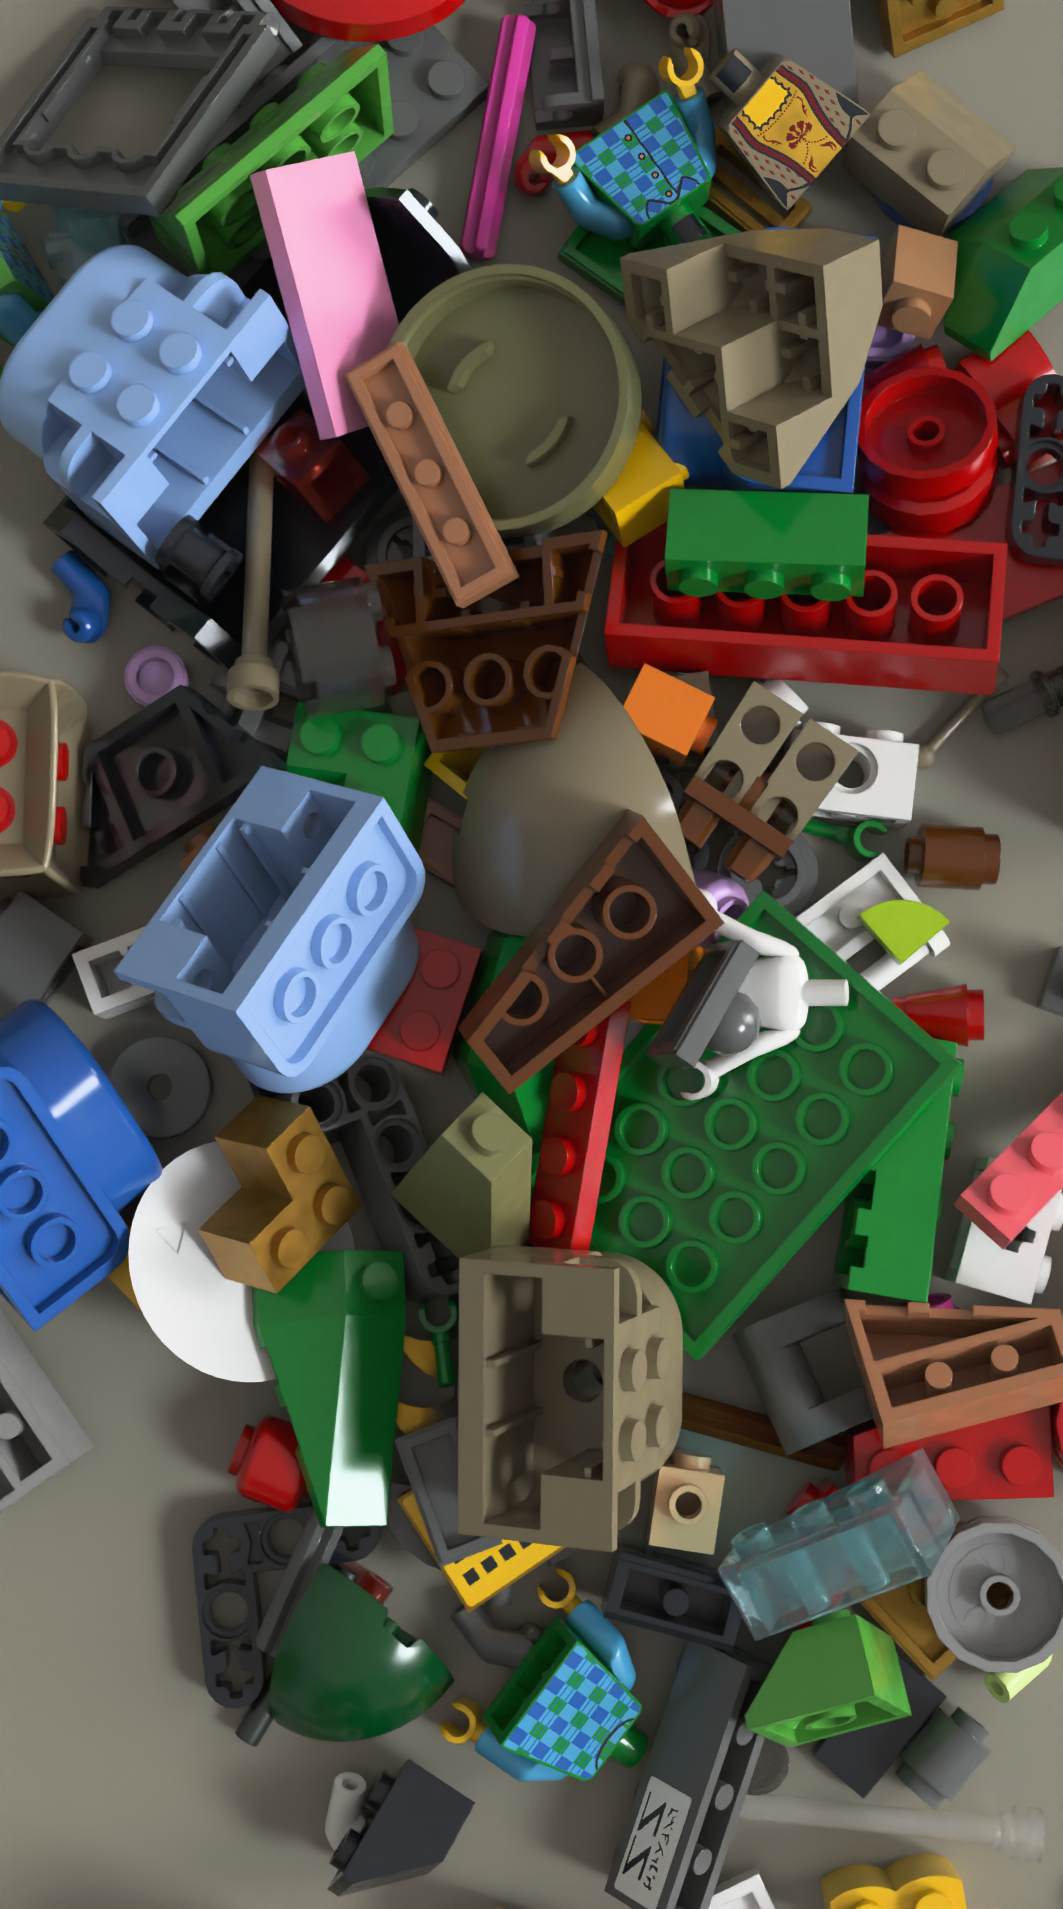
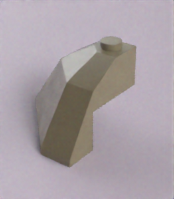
M830 228L750 230L630 253L621 257L620 264L628 324L642 344L653 340L672 367L666 378L694 419L704 414L723 441V446L719 449L718 453L731 472L779 489L790 485L860 383L883 306L879 239Z

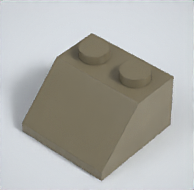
M920 70L893 87L871 111L869 118L849 139L841 167L918 230L943 237L1014 155L1017 147L923 70Z

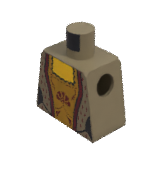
M734 48L719 62L709 77L733 101L717 121V126L768 195L787 211L870 116L863 107L789 58L775 53L762 69L758 71Z

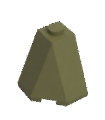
M482 1092L441 1134L390 1194L458 1259L499 1245L522 1246L529 1238L532 1138Z

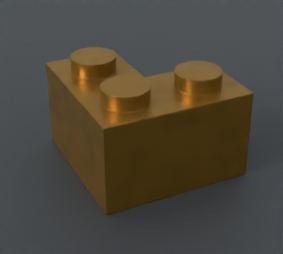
M257 1095L214 1136L237 1177L241 1188L198 1231L225 1279L277 1294L362 1206L311 1107Z

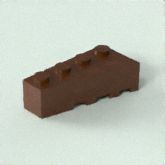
M628 809L459 1025L458 1030L510 1095L725 922L644 816Z

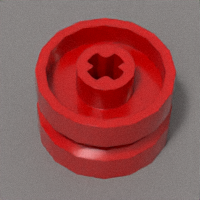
M926 367L905 370L881 381L863 399L857 446L861 493L869 495L868 507L875 517L890 527L920 535L951 531L973 521L991 503L999 482L997 455L998 425L995 402L983 385L960 371L939 367Z

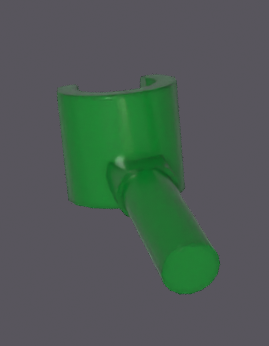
M810 818L801 832L843 844L850 857L858 861H866L878 857L881 853L868 851L863 848L860 842L862 830L875 835H884L888 833V830L884 824L876 820H868L848 827Z
M448 1298V1306L451 1311L450 1319L445 1325L440 1327L433 1326L427 1321L425 1300L419 1308L420 1322L427 1331L431 1332L438 1384L441 1388L455 1385L450 1348V1329L454 1327L457 1321L458 1312L455 1303L450 1298Z

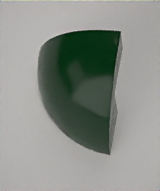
M324 1562L302 1595L282 1637L272 1671L270 1706L276 1723L291 1732L322 1741H357L389 1733L416 1719L432 1707L446 1693L455 1680L444 1663L422 1639H417L405 1632L395 1621L387 1617V1607L352 1580Z

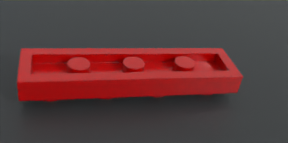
M626 1001L555 1058L530 1208L529 1238L526 1240L527 1243L536 1247L589 1251L631 1002Z

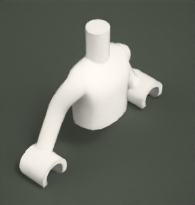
M701 888L699 890L725 922L714 932L730 941L743 940L758 951L759 955L772 956L756 959L738 992L748 995L758 1007L761 1020L760 1028L771 1030L759 1032L757 1039L746 1050L736 1055L717 1054L709 1060L699 1059L694 1068L699 1069L703 1073L705 1084L701 1091L687 1090L680 1092L688 1100H697L709 1096L718 1087L721 1075L757 1056L785 1046L795 1040L806 1022L809 1006H847L849 1000L847 979L809 980L805 963L799 957V951L796 947L786 941L756 931L719 912L716 899L712 893Z

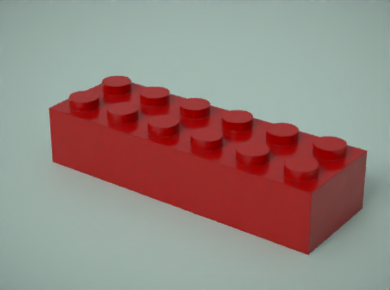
M667 522L625 548L616 538L604 630L609 667L642 669L644 663L660 671L697 673L708 671L710 675L993 695L1000 658L1008 543L867 534L864 596H849L840 601H823L812 595L782 594L773 599H758L743 592H716L710 596L695 597L686 595L680 590H667L665 570Z

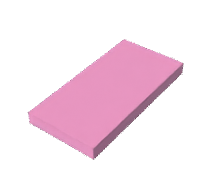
M355 151L250 174L320 440L338 437L368 427L369 425L344 374L385 350L399 323Z

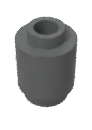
M960 1706L951 1715L939 1707L900 1755L904 1762L895 1774L919 1798L936 1810L945 1798L952 1801L991 1754V1751L982 1743L989 1732Z

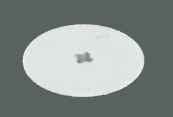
M215 1141L191 1149L174 1159L162 1170L161 1176L152 1182L145 1191L137 1207L129 1238L128 1254L132 1286L137 1302L152 1330L175 1355L187 1364L214 1377L230 1381L262 1382L276 1379L267 1349L266 1347L260 1349L253 1328L252 1286L225 1279L198 1231L241 1188L219 1144ZM348 1221L318 1252L343 1249L355 1250Z

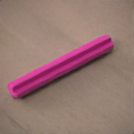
M521 14L505 15L500 22L459 249L467 257L476 260H490L496 252L529 72L536 25L527 16Z

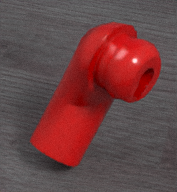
M591 130L557 133L567 136L572 141L575 151L593 139ZM548 135L535 137L514 167L513 179L515 186L526 195L536 196L542 194L550 187L554 179L552 174L536 172L529 163L531 150L542 151L549 164L552 165L557 156L556 149L549 141Z

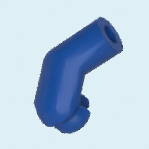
M70 550L63 554L51 568V572L73 594L69 618L63 619V629L67 637L74 642L93 643L102 637L108 628L112 595L109 587L74 550Z

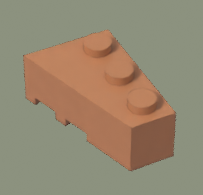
M844 1299L847 1333L883 1449L1063 1402V1317L1060 1309L973 1305V1310L930 1308V1303L908 1302V1307L866 1305L865 1300Z

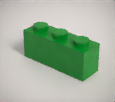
M670 489L665 547L667 590H680L686 595L695 597L710 596L716 592H743L758 599H773L782 594L812 595L823 601H840L849 596L863 597L869 495Z

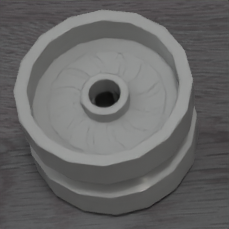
M980 1515L955 1525L934 1546L924 1571V1601L938 1638L959 1660L986 1672L1018 1673L1045 1662L1063 1644V1556L1035 1527L1010 1516ZM996 1582H1003L1009 1585L1012 1590L1005 1593V1605L1000 1607L993 1606L990 1598L986 1597L988 1588Z

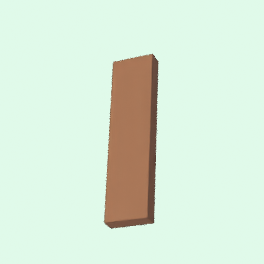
M398 341L346 372L344 376L456 606L464 609L519 578L520 576L408 347Z

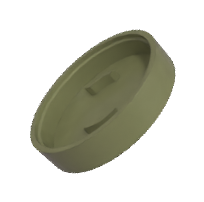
M494 264L482 266L456 275L435 287L408 312L399 324L388 347L398 341L408 347L501 538L535 536L568 524L593 507L618 479L633 450L640 424L642 394L639 371L632 348L621 328L612 316L578 285L559 274L531 265Z

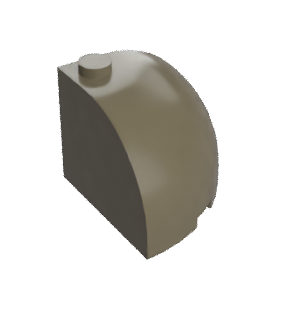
M581 662L575 665L564 716L555 740L498 746L493 749L490 747L483 750L463 792L468 797V801L462 818L461 829L454 830L452 851L454 883L459 903L478 922L499 932L528 937L628 809L644 816L695 883L673 801L646 742L613 692L596 674Z

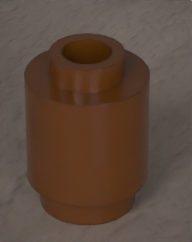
M920 824L917 836H907L904 871L905 874H914L917 887L980 890L982 884L995 885L998 880L1001 862L1000 838L998 834H985L983 827Z

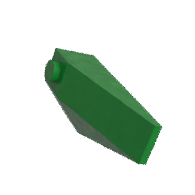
M347 1249L317 1252L277 1294L252 1287L253 1328L260 1349L264 1347L267 1349L278 1385L274 1386L280 1408L286 1406L299 1444L295 1453L320 1528L381 1527L387 1523L406 1325L403 1252Z

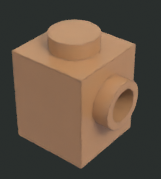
M900 224L897 226L880 258L883 306L877 325L930 340L954 299L958 241Z

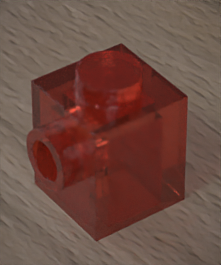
M301 408L287 422L279 426L273 436L256 452L257 456L283 487L326 524L371 479L341 439L334 437L320 440L315 419Z

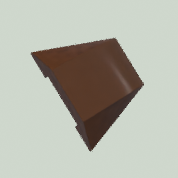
M602 529L542 538L541 545L507 550L520 577L464 609L456 606L435 561L424 557L364 565L370 584L377 586L388 619L384 620L388 634L390 637L396 638L408 671L405 681L431 752L445 753L556 739L564 716L569 688L608 534L607 531Z

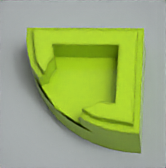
M911 900L882 902L872 906L857 917L898 965L904 963L950 923L936 909Z

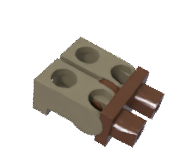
M755 681L684 790L682 798L686 801L678 814L684 840L698 850H701L718 823L740 837L722 863V866L748 884L758 877L773 859L777 862L782 859L793 841L859 753L857 749L812 719H809L773 774L766 770L803 713Z

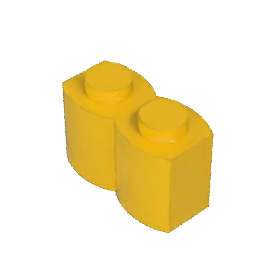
M916 1854L907 1856L893 1862L886 1869L865 1864L849 1865L836 1869L821 1879L825 1909H967L961 1878L949 1859L939 1855Z

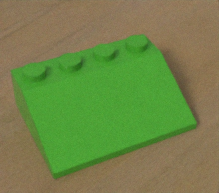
M379 44L342 51L327 64L322 61L313 65L300 78L296 91L280 104L272 102L255 115L250 123V130L232 145L226 142L216 147L204 160L202 170L184 186L183 184L181 185L174 202L160 216L148 215L157 239L190 276L194 274L209 275L213 272H222L227 276L267 242L250 174L355 151L357 163H360L394 134L387 53Z

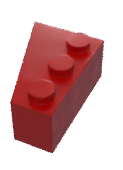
M1050 1405L885 1449L882 1447L874 1418L844 1431V1439L847 1440L845 1454L846 1494L855 1503L1054 1497Z

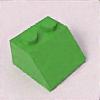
M847 1609L831 1610L814 1616L811 1619L813 1626L793 1631L745 1714L747 1730L791 1748L911 1716L892 1636L857 1614L851 1615V1611Z

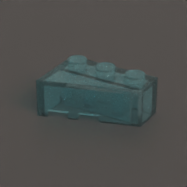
M921 1448L823 1499L803 1505L789 1516L769 1526L762 1522L741 1531L731 1540L733 1548L717 1571L755 1641L932 1575L961 1517L924 1449Z

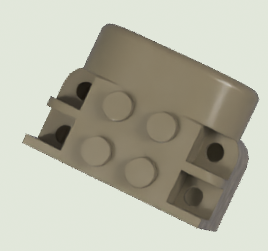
M499 1245L459 1258L458 1534L611 1553L617 1550V1531L629 1525L638 1513L641 1481L659 1470L670 1457L678 1441L682 1424L683 1328L681 1315L669 1287L649 1266L631 1256L616 1252ZM592 1363L601 1372L603 1385L596 1380L592 1370Z

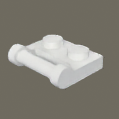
M882 853L796 918L846 961L875 939L857 919L860 914L874 905L891 900L922 902L887 856ZM941 930L901 965H898L887 953L861 972L860 975L880 991L926 955L931 954L936 957L950 946V941L944 931Z

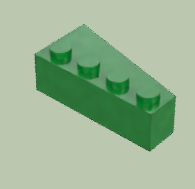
M935 1039L956 1058L957 1042ZM956 1058L963 1066L845 1197L832 1284L853 1291L922 1303L928 1302L929 1285L934 1264L936 1225L940 1220L944 1201V1186L941 1185L944 1160H948L954 1138V1123L949 1122L951 1096L957 1097L960 1093L964 1075V1059Z

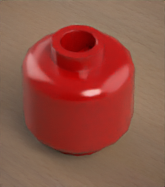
M267 1415L261 1418L256 1426L246 1423L228 1469V1474L236 1476L235 1486L239 1495L283 1512L294 1510L299 1505L303 1494L310 1496L295 1453L299 1444L291 1422L276 1416Z

